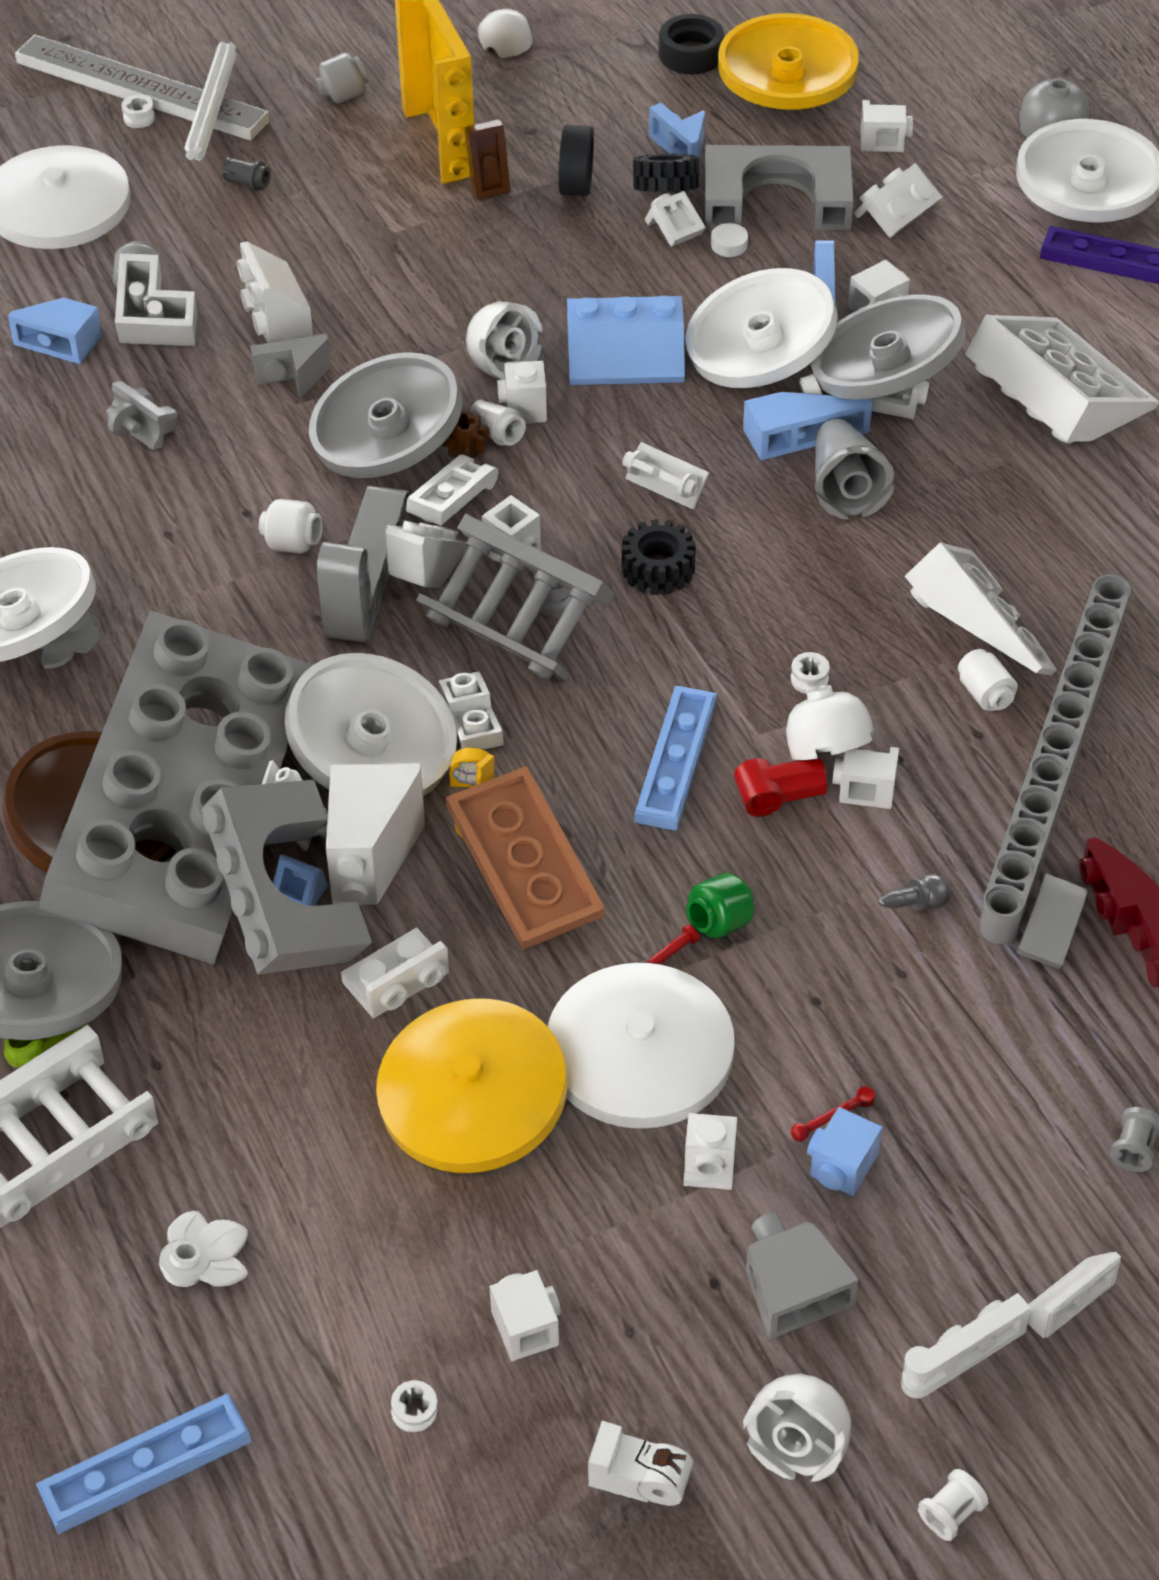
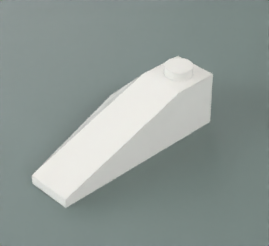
M940 542L905 575L906 579L913 586L910 590L912 596L923 607L932 608L1035 673L1051 676L1057 671L1035 636L1026 628L1017 626L1015 622L1021 617L1014 606L1008 605L1002 598L997 596L1003 589L972 550Z

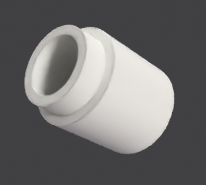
M976 649L962 658L958 665L960 681L983 710H1002L1012 703L1018 684L994 654L983 649Z

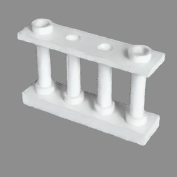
M89 1025L84 1026L0 1080V1132L3 1131L32 1165V1167L9 1182L0 1172V1228L9 1222L21 1219L29 1212L30 1208L131 1141L143 1138L150 1132L152 1127L158 1124L154 1100L148 1091L130 1102L99 1068L105 1063L98 1035ZM82 1079L88 1083L113 1112L91 1128L88 1127L59 1093ZM39 1105H44L73 1138V1140L50 1155L19 1120V1118Z

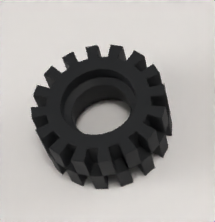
M670 153L669 155H641L633 158V188L635 190L680 192V190L690 191V189H697L699 187L698 156Z
M659 519L651 520V526H647L645 521L638 523V530L634 527L630 528L628 536L624 535L622 540L621 568L623 577H628V584L631 587L638 583V591L644 593L647 588H651V595H658V589H664L665 595L671 594L673 586L678 590L683 589L684 582L690 583L692 574L695 572L696 544L693 541V535L690 531L685 533V527L680 524L674 529L673 521L666 520L664 525H659ZM652 554H664L670 556L671 558L665 560H653L647 558L646 556Z

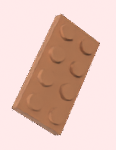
M527 766L446 797V807L522 950L604 917L605 907Z

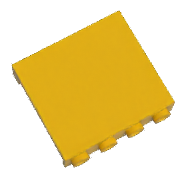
M395 0L402 110L406 118L428 113L437 129L442 184L470 178L464 127L474 125L471 55L439 0Z

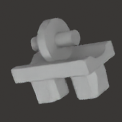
M122 381L112 383L111 390L114 393V400L107 409L110 431L117 436H125L130 433L152 450L162 448L164 435L172 433L176 429L177 411L168 405L159 408L153 404L154 400L151 393L143 387L132 389Z

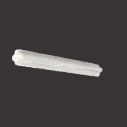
M221 42L217 47L184 148L186 150L185 156L189 160L196 159L200 161L205 156L237 56L236 46L232 42L229 44Z

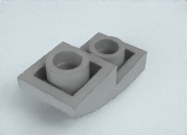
M1045 873L1016 953L1060 970L1075 932L1088 889Z

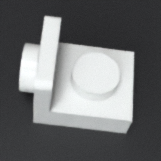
M685 191L672 196L666 193L657 197L651 203V209L645 218L648 226L658 224L671 247L702 235L706 228Z

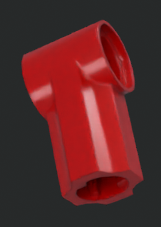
M753 758L740 764L734 772V779L748 814L755 817H764L774 813L782 806L783 802L827 794L828 784L825 767L821 758L797 760L771 765L766 759Z

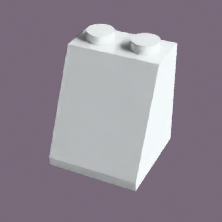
M421 763L331 764L326 855L332 904L358 901L360 906L378 904L425 828Z

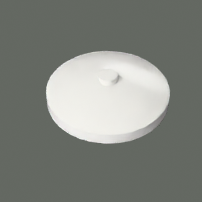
M1097 119L1064 120L1040 128L1024 141L1018 154L1016 176L1019 186L1025 195L1036 205L1050 213L1083 222L1117 221L1144 211L1159 196V151L1146 137L1117 123Z
M68 145L43 147L20 154L0 166V235L22 246L39 249H60L90 242L112 230L123 219L130 205V188L124 169L113 158L94 149Z
M775 268L753 272L725 284L712 293L697 308L687 327L685 337L686 348L697 372L712 383L730 388H752L768 385L799 372L823 352L831 341L837 326L836 305L827 285L821 279L808 272L790 268Z
M48 547L25 550L0 558V662L25 655L50 643L70 629L85 614L94 599L96 581L87 561L80 554L64 548Z
M347 653L319 661L306 670L298 679L286 705L284 724L289 746L303 769L328 790L330 786L331 764L421 763L423 796H425L442 781L450 767L451 757L456 752L457 732L454 718L438 690L413 669L383 656Z
M628 963L594 972L581 979L562 996L555 1006L548 1023V1028L556 1037L564 1056L568 1076L567 1099L585 1114L615 1126L642 1129L656 1128L687 1119L688 1113H698L716 1098L727 1082L733 1065L734 1030L730 1016L721 1000L709 987L695 977L664 965Z

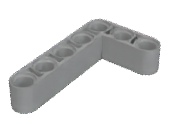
M369 485L366 489L348 545L330 542L322 543L317 560V579L325 638L368 643L390 577L385 537L387 525L402 527L404 520L408 521L409 513L406 512L407 498L410 496L409 490Z

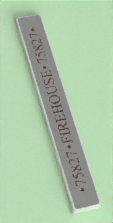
M35 34L15 52L18 64L123 99L132 95H145L153 101V109L190 121L194 120L203 93L202 89ZM223 97L214 129L252 141L270 122L269 111Z

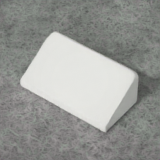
M1115 1251L1091 1256L1082 1261L1028 1304L1031 1307L1028 1324L1043 1339L1045 1337L1048 1338L1115 1284L1121 1256Z

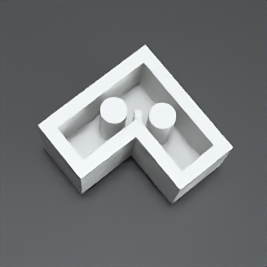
M120 253L115 313L119 343L195 346L198 313L195 291L161 290L162 274L158 255Z

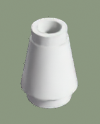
M477 400L471 406L469 412L476 416H481V426H489V437L496 444L511 446L520 441L524 435L526 425L518 410L484 400Z

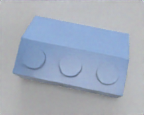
M682 296L567 299L569 385L685 382Z

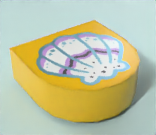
M474 747L456 751L450 761V787H473L477 785L476 763L480 762L489 753Z

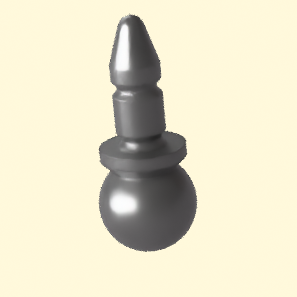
M927 874L920 879L910 880L903 889L888 892L878 900V904L881 907L891 909L906 906L915 911L924 910L925 908L937 909L947 903L950 897V887L942 876Z

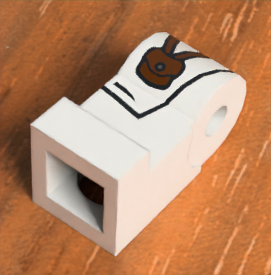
M602 1421L588 1461V1486L647 1503L651 1501L668 1506L677 1505L683 1499L693 1466V1459L687 1452L678 1447L664 1443L655 1444L622 1434V1426Z

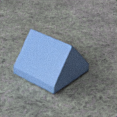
M284 854L280 855L273 880L275 887L286 897L297 903L315 906L328 888L323 870Z

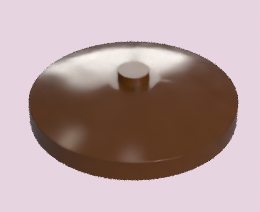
M75 731L45 739L21 756L8 777L3 801V815L6 828L19 851L32 864L45 873L48 872L102 732ZM157 840L135 842V850L153 861L165 862L174 850L168 844Z

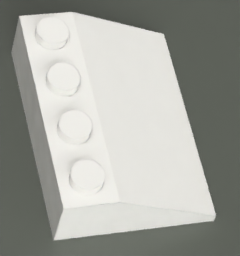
M985 315L965 353L976 364L975 368L979 373L998 382L1001 385V391L1005 395L1019 400L1027 407L1026 412L1031 417L1046 423L1053 429L1052 435L1064 443L1093 441L1156 409L1159 404L1156 398L1057 317Z

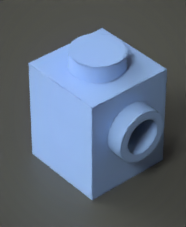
M838 1107L825 1130L818 1128L810 1140L807 1148V1154L812 1156L810 1176L817 1179L828 1189L841 1190L854 1196L879 1154L883 1127Z

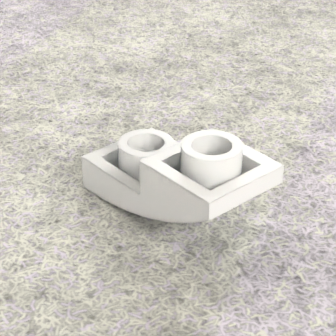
M480 671L459 673L451 678L438 680L441 695L454 718L457 743L460 749L474 747L484 750L504 745L503 732L492 710L490 693Z

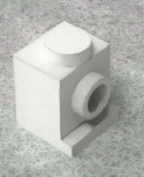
M863 100L860 127L861 151L904 152L905 138H912L913 116H906V105H870V100Z
M890 747V753L852 749L845 752L844 759L835 758L832 784L841 785L839 803L891 809L899 748Z
M688 1113L683 1186L732 1190L737 1117Z

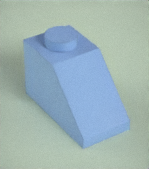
M60 298L14 310L8 315L14 345L77 364L82 363L102 337L98 308L68 298Z

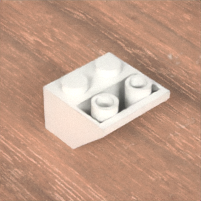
M249 242L240 243L242 259L237 260V269L241 281L245 282L246 288L240 290L245 311H252V321L257 335L263 334L267 343L313 336L310 306L288 263Z

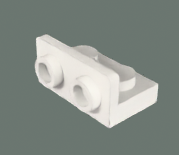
M416 927L342 971V983L374 1019L387 1010L390 1011L400 1007L407 998L426 987L435 986L444 976L449 974L448 950L441 941L432 945Z

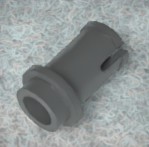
M228 157L222 169L230 171V173L222 172L225 180L248 184L253 190L266 188L270 182V168L266 167L261 161L250 163Z

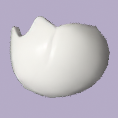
M501 9L489 13L478 27V38L484 50L488 51L489 47H492L500 58L518 56L527 51L533 43L526 18L523 14L512 9Z

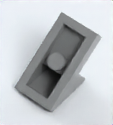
M327 333L250 346L256 385L295 379L299 397L304 396L331 368Z

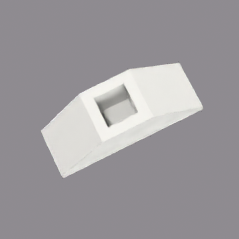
M404 520L402 527L387 525L385 537L388 573L423 587L441 588L467 551V542L456 539L457 531L440 525L417 524Z

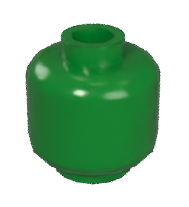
M733 873L718 874L695 885L691 889L686 907L687 918L697 931L709 938L718 939L748 925L753 918L754 896L752 890L741 878Z

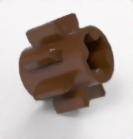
M462 411L454 430L441 446L448 447L449 457L453 456L456 458L463 454L474 459L479 453H485V443L490 442L489 426H481V416Z

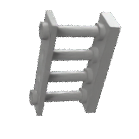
M465 514L457 528L468 538L466 545L469 548L438 602L421 593L419 594L416 601L428 610L425 617L444 628H447L449 623H452L530 663L527 667L529 671L549 681L552 675L567 681L570 674L555 662L586 606L591 607L593 602L608 608L615 593L602 580ZM490 551L502 556L500 562L503 564L475 614L470 619L453 610L483 555L488 556ZM524 568L536 573L534 579L537 581L507 635L504 636L486 626L516 573H522ZM558 585H561L571 590L569 593L571 600L539 654L521 645V642L551 589L556 590Z

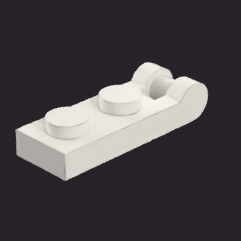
M461 454L407 498L406 512L418 516L428 523L441 526L482 490H490L494 487L499 474L498 468L486 463L480 466L475 464L473 458Z
M1019 1293L1003 1303L1001 1300L993 1301L979 1313L976 1320L963 1328L961 1325L951 1327L939 1338L937 1344L928 1349L923 1346L911 1348L907 1351L904 1359V1371L901 1378L903 1392L911 1398H923L1026 1333L1031 1307Z

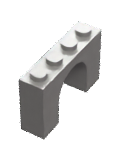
M705 145V229H714L718 225L725 223L741 226L742 199L749 191L766 184H785L802 190L812 200L814 230L851 231L853 186L850 146Z
M314 779L220 788L201 808L204 828L210 834L217 855V866L224 875L231 896V907L239 919L245 937V948L249 957L252 958L257 975L351 962L372 943L358 901L321 906L303 905L282 894L272 883L263 863L264 845L308 840L328 820Z

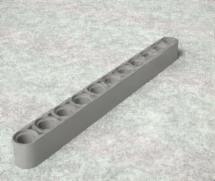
M1106 574L1098 577L1093 583L986 888L979 930L987 941L994 944H1007L1014 941L1020 933L1125 622L1131 586L1121 576Z

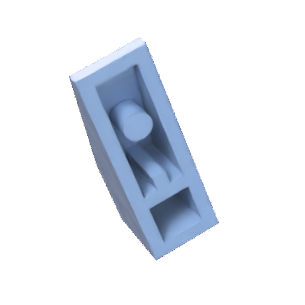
M778 392L744 401L743 431L759 459L765 460L815 447L818 429L825 422L832 419L846 420L861 434L869 433L872 402L870 399H844L832 395Z

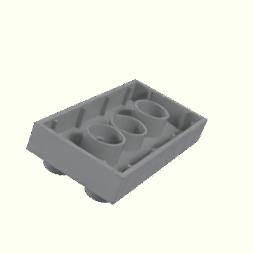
M150 610L46 874L38 908L214 965L232 913L231 896L224 875L217 866V855L210 834L203 825L201 808L220 788L262 784L269 761L273 760L281 768L289 744L284 724L286 705L298 679L313 664L286 656L271 648H262L200 627L191 621L179 620ZM189 708H204L217 713L223 719L218 726L204 725L192 720L185 714V711ZM157 840L168 844L177 853L170 862L153 861L135 850V842Z

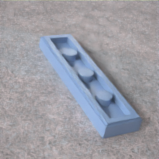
M675 685L635 810L634 823L673 831L678 830L715 710L717 693Z
M227 1393L36 1483L59 1535L251 1443V1437L230 1394Z

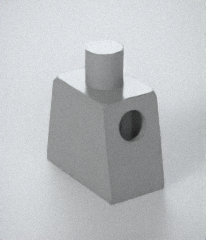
M767 1213L759 1217L752 1224V1230L758 1241L752 1243L747 1248L746 1271L769 1340L855 1306L859 1280L814 1224L805 1222L786 1230L777 1213Z

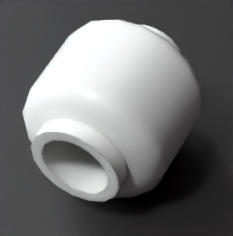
M277 499L270 504L267 511L262 512L259 519V532L265 537L266 544L273 551L303 554L307 553L313 545H317L320 541L322 518L307 501Z

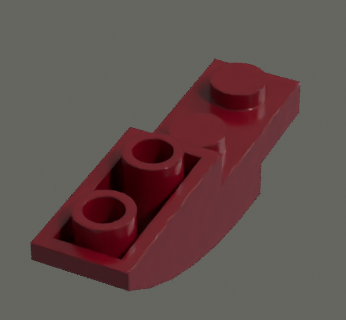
M1097 837L1087 839L1084 858H1081L1079 861L1082 880L1086 885H1091L1096 896L1097 912L1102 920L1107 919L1114 936L1129 933L1134 950L1141 951L1146 962V973L1151 986L1154 988L1158 987L1159 989V887L1141 868L1117 849Z

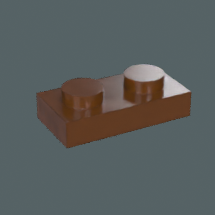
M498 119L464 127L472 195L476 200L511 192L504 125Z

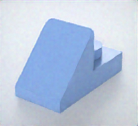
M661 102L649 107V137L669 154L695 155L700 160L705 138V111L681 120L676 113H673Z

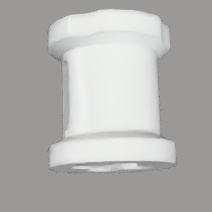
M954 1469L948 1476L947 1485L932 1499L924 1498L918 1504V1512L925 1524L937 1536L946 1541H951L957 1535L958 1526L974 1510L982 1511L989 1502L985 1491L971 1475L961 1469Z

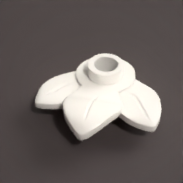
M189 1211L180 1215L169 1226L167 1232L169 1244L160 1253L159 1266L165 1279L179 1287H189L195 1285L200 1280L218 1287L229 1286L247 1277L248 1272L243 1264L234 1257L245 1245L248 1230L243 1225L231 1220H215L208 1224L199 1211Z

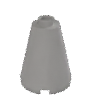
M832 419L825 422L817 431L815 447L814 487L819 504L828 514L840 519H849L848 516L859 514L862 517L870 516L882 508L894 490V470L891 462L848 421Z

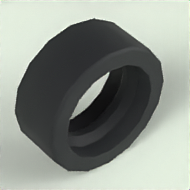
M683 14L668 19L661 26L659 32V57L661 62L668 69L682 74H702L715 69L718 66L720 44L725 37L722 25L715 19L700 14ZM695 41L704 43L705 45L697 47H688L679 45L678 43Z
M570 124L563 126L558 174L560 194L588 196L590 193L594 156L593 126Z

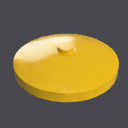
M795 13L769 14L752 18L739 24L722 40L718 56L720 77L733 93L760 106L786 110L817 107L839 98L854 84L858 74L859 63L857 46L843 29L821 18Z
M476 998L441 1005L422 1014L408 1024L393 1040L382 1059L377 1077L376 1092L379 1109L389 1134L396 1144L410 1157L424 1165L441 1171L478 1173L494 1170L517 1161L535 1149L549 1135L564 1109L568 1091V1075L561 1047L554 1034L542 1020L524 1008L512 1003Z

